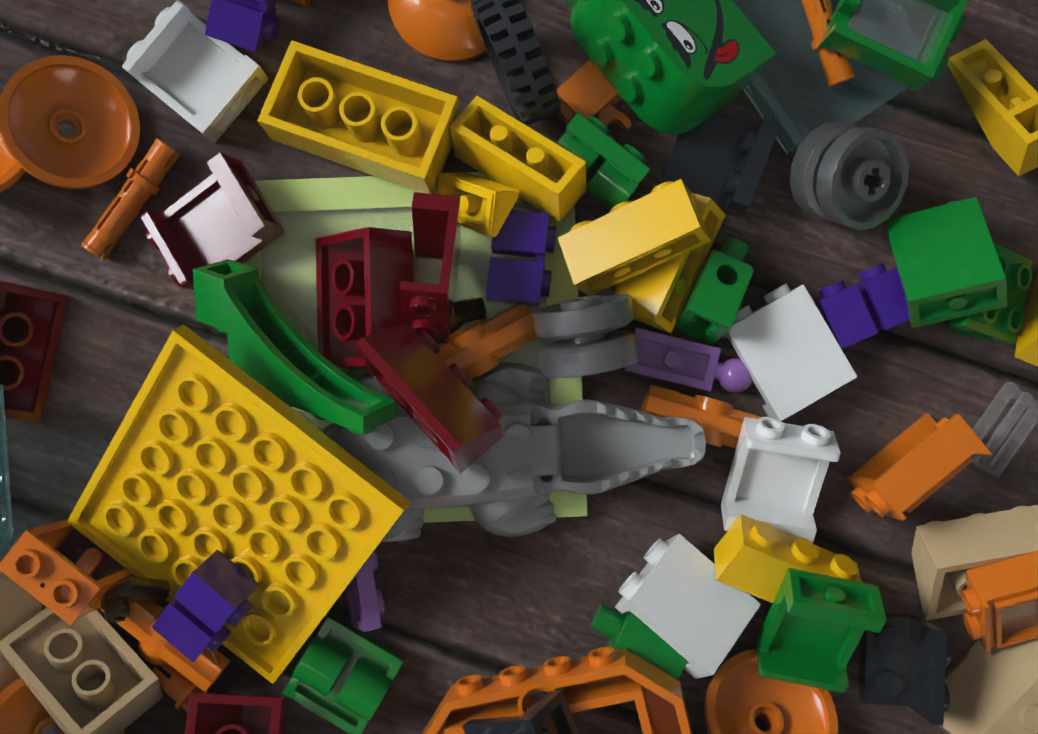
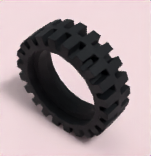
M472 0L470 2L471 9L478 26V31L489 55L492 67L496 72L497 79L502 86L505 97L516 119L528 126L559 112L560 101L557 97V89L553 84L552 74L548 69L546 57L540 48L541 44L538 37L535 36L533 25L530 19L527 18L522 2L520 3V0Z

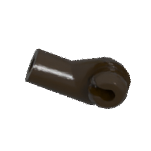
M481 297L454 301L450 334L457 331L464 322L485 318L486 306ZM438 337L434 339L437 344L445 343V338Z
M136 576L128 578L104 595L101 601V608L104 610L105 619L112 623L124 621L125 617H129L131 614L129 605L137 600L164 602L169 596V582L163 579Z

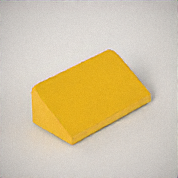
M466 172L439 173L437 194L460 196L461 226L489 237H496L517 201L520 190Z

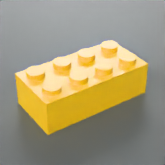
M291 40L257 121L273 141L421 193L433 194L439 180V173L442 172L453 145L449 126L462 113L458 96Z

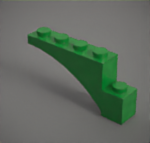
M226 259L193 269L197 321L216 327L218 332L227 333L229 360L289 407L301 409L313 414L317 419L328 420L346 427L355 434L374 432L377 427L396 418L395 400L367 388L346 375L323 357L300 334L264 286L259 277V268Z

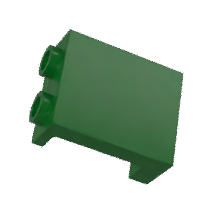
M977 197L952 201L941 206L913 213H905L885 220L890 252L893 253L901 280L912 328L1007 307L1006 276Z
M788 568L755 641L759 675L765 678L845 693L849 687L846 666L865 630L880 633L887 621L879 587Z

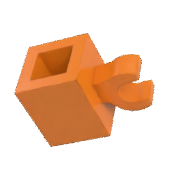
M591 60L586 62L557 89L560 111L556 114L566 126L579 113L586 119L589 116L597 118L606 127L615 123L625 132L630 130V119L614 107L621 100V97L610 81Z

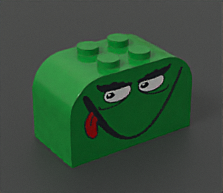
M576 0L570 16L572 32L577 42L587 53L591 62L601 70L614 86L619 96L628 103L643 122L658 131L668 134L686 133L733 102L777 54L733 0Z

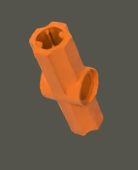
M518 303L482 323L479 321L469 324L450 334L449 338H445V343L439 346L441 351L437 355L448 367L452 363L458 365L469 379L480 376L496 367L500 363V358L538 338L535 332L532 313L526 308L524 303Z
M649 385L641 408L642 412L658 417L693 418L702 425L706 444L717 447L725 445L735 449L744 417L762 418L733 409V405L700 395L691 397L678 391Z
M135 601L129 605L131 610L130 616L125 617L124 621L117 623L139 640L138 649L146 661L158 666L171 665L204 692H207L231 663V660L218 650L212 653L208 649L194 662L190 661L152 628L166 608L161 607L155 601Z

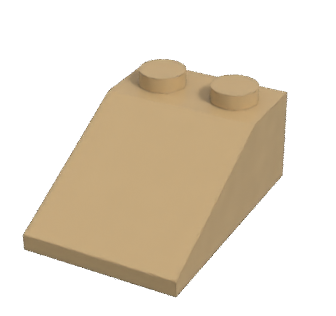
M46 607L0 641V652L65 734H119L163 698L158 677L97 610L77 619L70 626Z

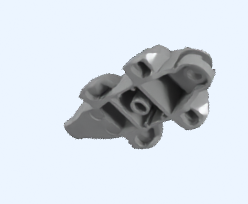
M500 362L488 372L471 380L472 385L468 387L479 401L487 397L503 416V419L499 422L502 425L503 437L461 474L397 403L396 418L377 427L374 432L368 434L352 433L348 428L336 423H332L325 428H317L411 501L381 542H401L419 537L424 522V509L469 507L475 521L486 531L504 537L528 535L556 521V515L553 513V503L549 501L550 493L560 490L588 495L602 493L661 470L696 465L704 457L706 448L703 427L693 418L658 417L635 409L589 399L559 404L546 403L543 395L547 392L548 386L546 382L549 378L543 375V371L521 363ZM370 373L356 379V381L367 388L393 399ZM547 417L550 425L538 426L539 418ZM552 475V480L544 482L540 476Z

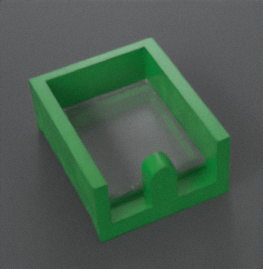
M839 0L817 48L834 49L912 87L911 90L915 92L930 80L935 82L944 71L949 57L944 55L949 42L956 40L966 24L967 16L963 15V11L969 0Z

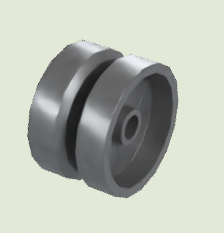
M844 122L824 123L811 131L797 148L790 173V187L794 201L804 213L857 230L875 228L887 220L902 201L908 185L910 167L906 148L896 135L884 130L870 127L861 128Z
M629 294L578 297L539 308L532 312L536 335L545 340H558L546 345L539 352L542 371L545 377L570 378L593 375L627 367L642 358L638 336L629 331L616 330L625 327L635 318L632 298Z

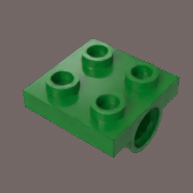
M577 113L566 126V132L557 144L586 161V176L591 170L595 173V176L586 188L611 209L619 203L629 201L640 188L650 171L644 165L646 162L645 157L634 147L628 144L621 147L609 137L611 134L610 130L597 118L589 116L586 119Z
M994 243L1006 276L1007 307L951 319L948 331L966 337L988 339L999 344L1015 345L1018 332L1023 325L1024 317L1022 310L1026 291L1032 282L1031 267L1033 260Z
M330 613L292 674V678L282 694L347 733L362 734L403 664L405 657Z

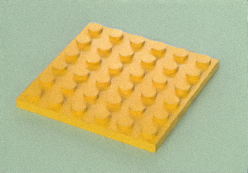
M183 324L174 329L69 516L67 523L136 577L167 580L170 585V592L166 601L169 603L174 599V596L191 573L218 549L259 584L247 599L253 607L235 627L230 623L227 624L226 627L232 633L222 645L274 684L411 501Z

